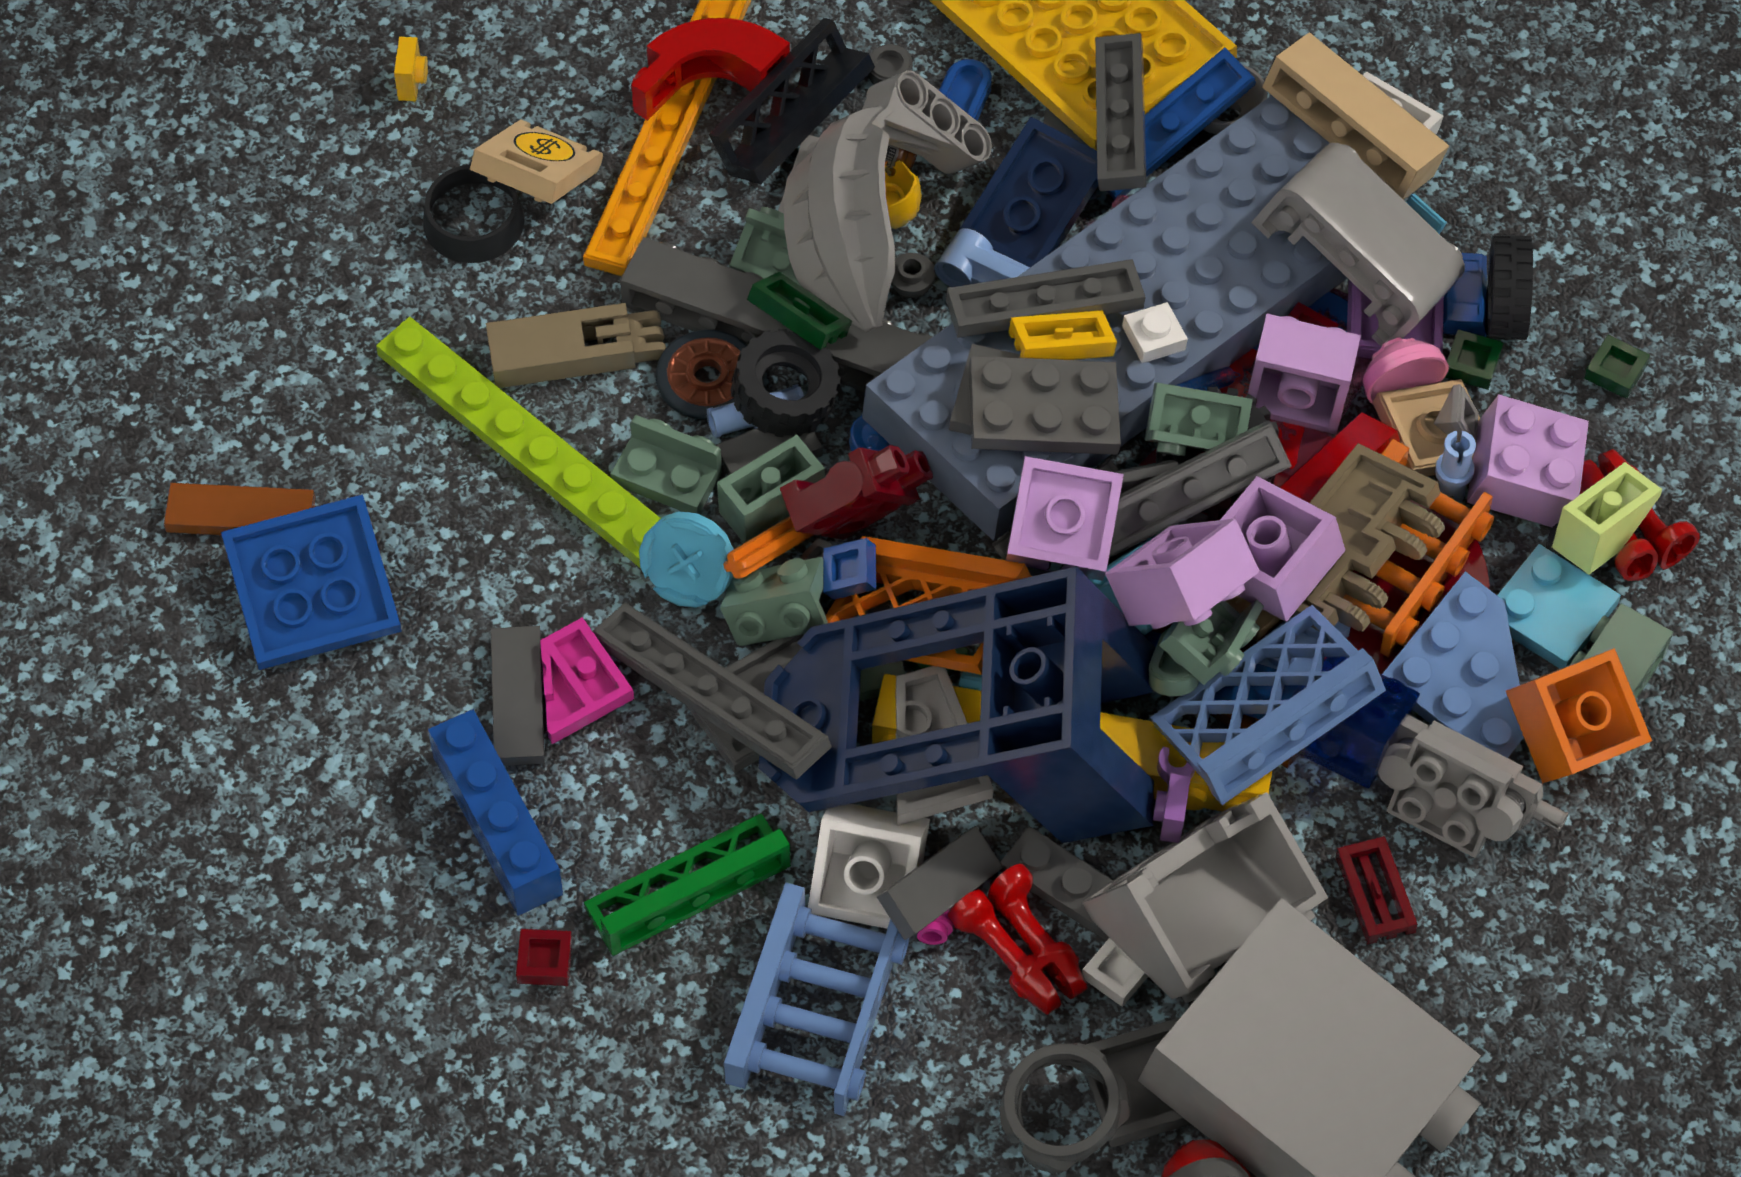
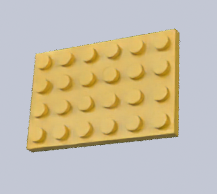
M929 0L1079 138L1096 151L1095 37L1141 33L1144 61L1145 114L1224 47L1237 58V45L1185 0Z

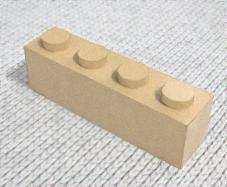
M1310 32L1276 56L1262 86L1263 89L1329 143H1340L1352 147L1358 153L1360 159L1403 200L1434 177L1449 148L1447 143Z

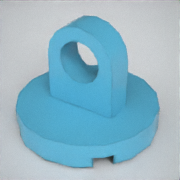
M678 511L663 516L644 535L639 549L640 568L645 578L648 576L655 585L653 590L661 598L677 606L697 608L717 599L731 584L733 574L726 572L723 564L728 560L727 554L734 549L727 534L714 521L698 513Z

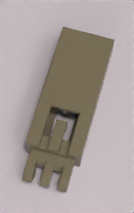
M626 303L486 323L495 385L498 388L633 369L636 368L635 363L659 360L666 349L665 343L662 342L664 340L663 329L659 327L661 325L660 313L652 310L628 314ZM616 337L617 342L603 343V339ZM597 340L599 344L585 346L586 341Z

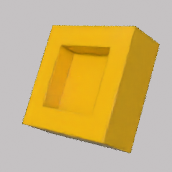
M399 37L394 69L398 101H416L419 83L426 84L428 59L427 56H420L417 37Z

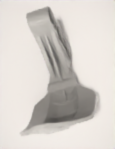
M906 70L872 85L867 91L863 109L831 123L821 134L815 150L791 171L786 181L783 198L784 231L789 260L800 286L852 320V325L864 332L883 326L888 294L895 274V245L885 188V160L888 144L922 156L945 174H953L985 161L989 158L992 150L991 139L987 130L914 71Z

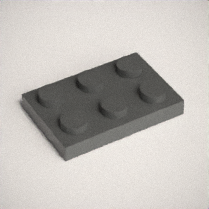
M971 356L969 362L971 449L1118 455L1121 439L1116 362Z

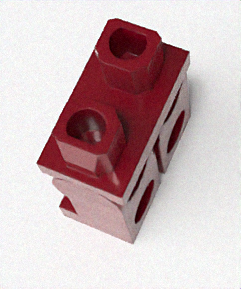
M889 445L880 451L859 447L848 453L851 462L842 461L836 463L830 468L827 476L818 482L812 483L795 479L780 487L795 531L818 536L821 534L824 537L845 540L894 512L900 506H910L919 501L920 497L916 487L933 478L924 452L917 450L905 455L898 446Z

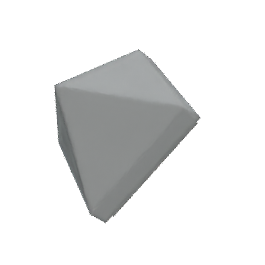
M1461 384L1453 385L1434 424L1447 435L1457 431L1456 442H1460L1462 431L1471 434L1475 442H1477L1479 412Z

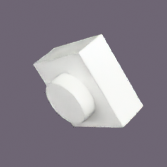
M1168 302L1124 315L1122 328L1141 363L1186 349L1188 338Z
M1110 938L1082 969L1085 981L1122 1007L1148 978V975Z

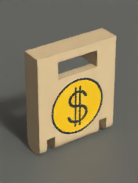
M521 119L475 148L470 166L471 171L488 177L487 181L492 183L498 181L534 196V200L537 202L546 201L552 204L596 174L601 166L603 153L594 149L586 152L587 147L539 126L531 129L530 123Z

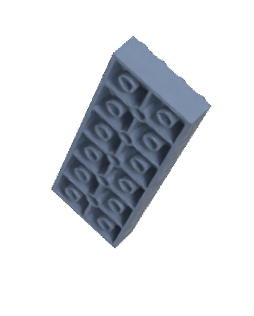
M1272 95L1149 182L1146 187L1135 192L1018 276L1133 259L1145 294L1143 309L1166 302L1170 305L1188 338L1184 351L1141 363L1122 328L1124 315L1143 310L1137 309L1105 314L1117 340L1114 356L1076 359L1082 361L1116 362L1120 447L1147 428L1154 383L1177 385L1220 368L1229 367L1260 343L1266 314L1280 317L1288 316L1298 302L1309 307L1347 279L1304 236L1293 245L1288 240L1291 233L1277 231L1267 238L1251 223L1276 193L1329 144L1326 139ZM952 323L866 384L862 418L889 444L898 446L905 455L914 450L924 452L933 473V478L929 481L988 537L995 541L1012 527L1025 456L1093 468L1108 457L1109 454L971 449V435L949 430L951 415L971 344L1020 354L1021 351H1016L1014 346L1015 338L1010 337L1009 330L957 338Z

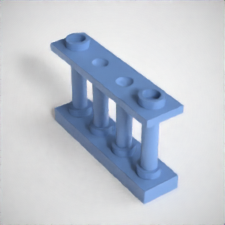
M785 882L724 1061L725 1084L745 1089L751 1072L759 1073L761 1069L835 1089L834 1114L844 1116L849 1100L858 1101L861 1095L866 1070L860 1069L893 964L902 965L907 952L909 938L903 939L891 919L885 934L814 915L811 908L805 907V888ZM806 934L879 953L872 977L868 978L797 959V953L791 952L796 937L804 938ZM792 978L865 998L857 1023L782 1004V998L776 997L781 981L789 983ZM777 1023L850 1043L842 1069L766 1049L767 1044L761 1042L766 1026L774 1028Z

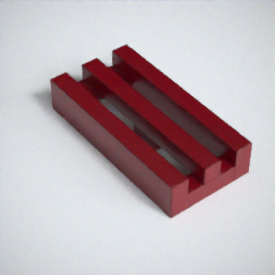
M1383 836L1337 848L1335 858L1367 945L1377 943L1378 938L1386 937L1387 940L1396 938L1397 933L1404 931L1406 935L1416 933L1418 923L1386 837ZM1370 853H1376L1400 919L1392 920L1368 855ZM1351 858H1357L1381 924H1375Z

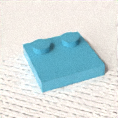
M1538 544L1497 596L1505 601L1511 638L1561 669L1569 666L1577 653L1583 650L1590 641V637L1600 619L1604 615L1609 617L1618 605L1621 595L1541 544Z

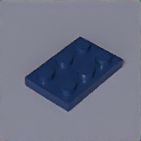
M1030 117L960 229L966 228L980 233L990 242L994 251L1028 267H1032L1060 247L1098 187L1097 151Z

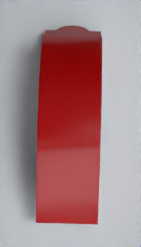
M732 18L700 19L673 27L656 37L646 46L648 67L640 69L631 84L633 112L648 121L681 87L703 78L731 80L751 92L789 54L790 42L760 25Z

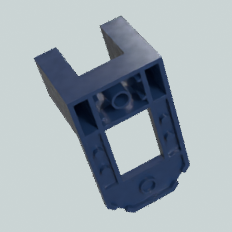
M1077 566L810 627L797 642L802 648L784 669L778 664L765 679L764 694L827 735L831 744V748L797 780L759 755L758 768L808 812L988 775L1061 843L1153 826L1154 780L1100 729V709L1102 703L1155 692L1149 686L1148 676L1149 663L1156 647L1135 626L1128 625L1124 614ZM984 642L980 721L856 747L862 669Z

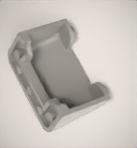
M1329 143L1276 193L1251 222L1267 238L1277 231L1291 233L1288 240L1293 245L1304 236L1372 301L1363 312L1369 317L1375 313L1379 327L1371 337L1381 347L1382 344L1398 337L1403 339L1450 290L1465 271V263L1460 250L1455 245L1447 242L1367 166L1352 147L1345 144Z
M1265 792L1203 821L1183 834L1179 843L1171 842L1086 898L1082 904L1092 921L1171 999L1182 997L1184 1002L1188 1003L1195 1000L1209 984L1208 980L1216 974L1214 969L1233 956L1280 898L1284 899L1311 921L1315 918L1312 909L1326 900L1328 896L1269 794Z

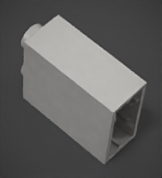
M1280 898L1155 1047L1138 1082L1210 1140L1218 1142L1256 1177H1416L1398 1161L1419 1135L1442 1153L1473 1115L1481 1103L1462 1089L1459 1084L1481 1055L1284 899Z

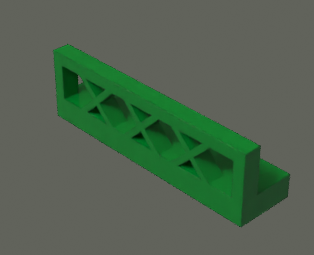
M762 813L594 896L584 902V909L611 955L615 956L791 867L790 844L781 829L773 832ZM757 832L761 836L760 839L736 850L739 841ZM729 847L728 852L723 851V849ZM705 858L716 860L692 872L695 863ZM685 869L683 874L677 873V872H679V871ZM661 880L671 882L648 894L651 885ZM640 891L639 896L633 895ZM615 903L626 905L605 917L601 913V910Z

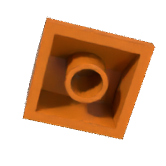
M1615 648L1506 690L1542 784L1575 774L1652 741Z

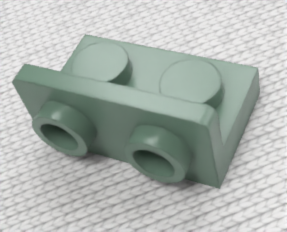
M635 415L630 423L631 438L610 473L611 478L626 490L682 512L700 514L722 474L721 449L703 436H690L672 429L667 423L659 419L648 420Z

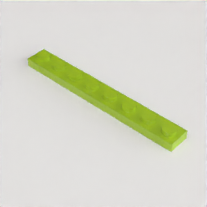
M410 316L376 345L377 354L380 358L640 568L639 549L647 531L661 519L658 515Z

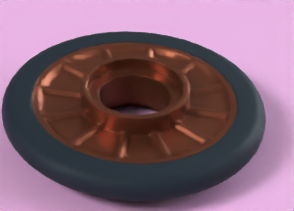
M708 329L693 331L677 338L663 351L657 364L656 384L659 393L664 401L676 412L690 418L707 420L708 408H715L735 402L734 397H731V380L739 353L743 347H747V344L730 333ZM705 366L715 367L721 373L717 380L710 383L700 382L694 375L696 371Z

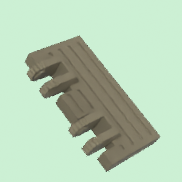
M1358 443L1310 502L1315 507L1336 517L1345 552L1291 617H1295L1313 605L1333 626L1340 622L1348 627H1352L1354 630H1365L1370 624L1371 619L1361 608L1343 599V597L1347 594L1367 605L1369 604L1371 607L1381 609L1388 601V596L1375 583L1354 573L1353 570L1372 579L1394 551L1415 560H1420L1425 555L1428 548L1423 543V540H1420L1414 534H1410L1409 531L1400 526L1405 524L1432 538H1437L1445 530L1444 522L1436 514L1434 515L1432 512H1428L1427 509L1410 502L1411 499L1429 508L1440 495L1438 482ZM1314 625L1311 626L1315 630L1319 631Z

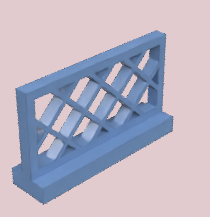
M1313 605L1243 652L1245 654L1243 659L1227 676H1223L1219 672L1205 685L1201 682L1198 683L1194 691L1178 697L1150 717L1156 729L1207 783L1211 794L1221 805L1228 802L1386 691L1374 659L1363 648L1358 651ZM1312 625L1320 631L1317 644H1295L1296 637ZM1314 657L1310 672H1288L1291 658ZM1325 657L1347 658L1332 670L1322 671ZM1265 658H1280L1276 672H1254L1256 664ZM1284 685H1307L1306 688L1289 700H1281ZM1239 686L1236 700L1214 701L1215 693L1223 687ZM1250 686H1273L1270 699L1247 700ZM1185 714H1198L1195 729H1174L1170 725ZM1210 714H1232L1229 728L1206 729ZM1243 714H1266L1247 729H1240ZM1203 742H1225L1223 746L1204 759L1199 756Z

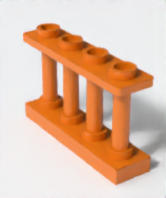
M1392 439L1382 455L1406 466L1410 448ZM1440 492V495L1429 508L1460 525L1447 544L1405 524L1400 526L1409 531L1410 534H1414L1420 540H1423V543L1428 548L1425 555L1434 559V562L1422 578L1413 575L1389 560L1375 574V576L1409 594V597L1396 614L1384 607L1381 609L1371 607L1369 604L1367 605L1347 594L1343 597V599L1355 606L1357 605V607L1366 612L1372 624L1385 630L1381 644V654L1389 658L1398 644L1405 647L1418 629L1419 621L1416 620L1424 609L1431 612L1440 600L1445 588L1441 584L1449 574L1456 577L1462 570L1470 553L1466 549L1474 539L1481 542L1487 535L1494 521V516L1489 514L1493 499L1492 495L1483 492L1472 509Z

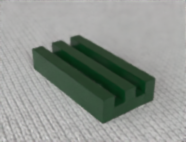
M777 272L752 284L747 298L753 305L820 350L826 347L827 342L833 344L837 341L838 337L841 339L846 337L852 324V320L781 272Z

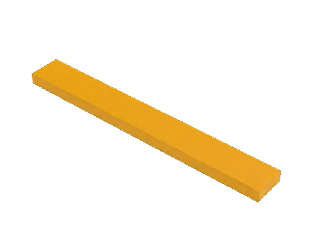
M699 0L690 22L707 18L743 20L751 0ZM717 78L698 79L684 85L648 121L645 119L584 253V266L618 276L624 274L643 237L646 238Z

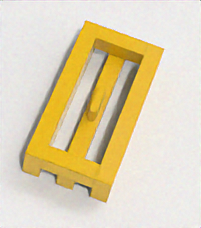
M1103 310L1011 317L1008 331L1010 337L1015 338L1014 346L1016 351H1021L1019 358L1076 360L1112 357L1117 345V340Z

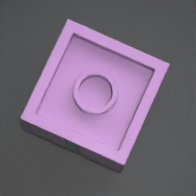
M1025 456L1006 560L1024 563L1030 568L1052 572L1077 566L1087 578L1103 581L1107 572L1124 474Z

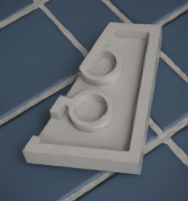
M931 666L896 676V739L967 724L946 668ZM986 775L896 794L897 825L993 798L994 788L989 776Z

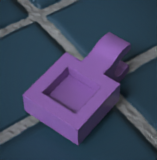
M1163 747L1159 753L1157 771L1159 776L1167 783L1168 790L1167 792L1157 790L1153 820L1162 822L1160 840L1179 843L1185 819L1190 779L1193 777L1195 770L1188 762L1183 767L1172 766L1168 761L1169 748Z

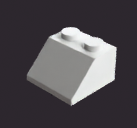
M855 804L827 808L821 820L808 908L812 909V914L887 929L890 917L877 899V896L923 863L930 819L921 818L897 825L896 812Z

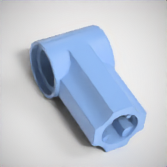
M966 228L958 230L934 267L938 278L949 287L1014 278L1030 268L994 251L990 242L983 235Z

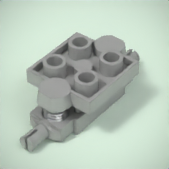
M1371 712L1364 724L1363 731L1388 742V749L1378 769L1381 780L1394 789L1386 812L1474 858L1482 850L1487 838L1494 841H1505L1517 830L1520 831L1532 818L1557 830V832L1561 831L1567 820L1568 812H1564L1542 800L1543 784L1522 774V765L1435 720L1429 726L1408 715L1396 725L1375 714V712Z

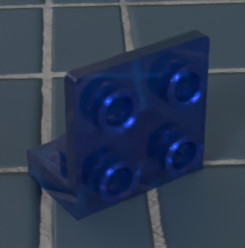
M1327 657L1324 660L1322 671L1332 670L1347 658ZM1380 674L1386 689L1385 692L1300 750L1297 754L1369 789L1377 777L1378 769L1390 740L1417 704L1420 693L1405 686L1397 679Z

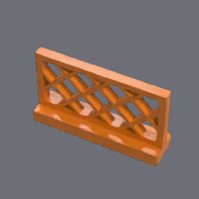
M862 536L860 539L867 538L876 545V583L884 584V587L859 598L858 594L836 599L827 612L826 618L828 623L852 618L858 614L859 616L866 615L865 611L888 600H891L893 608L1032 576L1024 563ZM911 589L925 592V594L900 606L896 598ZM984 642L980 644L974 656L958 654L955 649L905 661L982 675Z

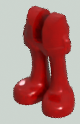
M1614 449L1601 453L1598 456V466L1590 459L1585 460L1580 494L1624 462L1628 465L1630 464ZM1630 465V466L1633 467L1635 470H1637L1639 473H1641L1636 467H1634L1633 465ZM1651 508L1638 526L1646 539H1638L1633 533L1615 558L1616 570L1627 581L1645 579L1654 572L1657 563L1663 570H1666L1685 558L1699 542L1700 535L1695 526L1687 521L1673 523L1669 526L1665 525L1653 508Z
M1019 863L1006 869L994 880L989 889L988 898L982 890H974L954 904L948 913V918L956 929L965 933L975 934L983 939L1011 971L1012 975L1009 978L1011 988L1019 997L1028 1000L1039 1011L1048 1015L1061 1006V1001L1054 986L1043 971L1046 970L1061 992L1069 999H1073L1086 991L1088 986L1079 968V957L1071 946L1063 941L1056 942L1032 914L1028 905L1027 895L1033 884V876L1024 864ZM994 908L1017 930L1033 954L1027 955L1013 941L996 918Z

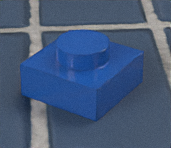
M863 538L823 548V592L834 600L876 590V545L869 539Z

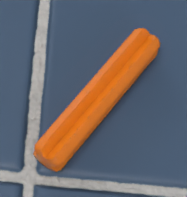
M789 516L727 554L728 560L723 564L726 572H731L735 579H742L813 535L796 532Z

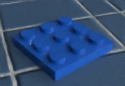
M363 494L221 532L259 670L402 632Z

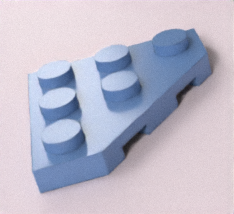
M1465 571L1384 671L1381 679L1387 691L1430 724L1435 720L1508 758L1524 736L1506 694V690L1516 687L1520 683L1505 601Z

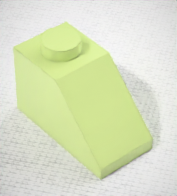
M1624 462L1562 508L1552 548L1590 575L1617 555L1661 496L1662 488Z

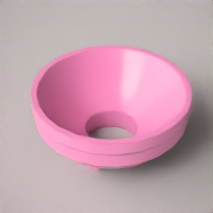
M1398 337L1382 344V347L1372 355V361L1369 363L1363 377L1365 394L1369 402L1372 403L1379 392L1440 383L1446 377L1449 365L1440 349L1430 343L1416 341L1414 338L1402 339Z

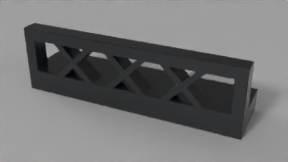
M823 18L709 133L730 176L762 184L875 68L869 53L846 48L834 20ZM826 39L831 52L820 63H816L819 44ZM797 67H801L798 86L792 92H787L790 74ZM768 96H773L770 114L763 121H758L762 102ZM742 125L744 129L741 144L733 150L728 137Z

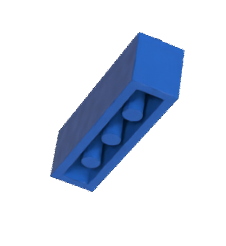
M474 709L429 728L428 733L433 758L517 916L562 896L560 868Z

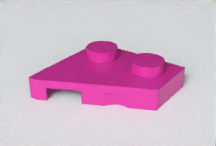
M583 617L540 640L548 738L552 744L634 699L632 687Z

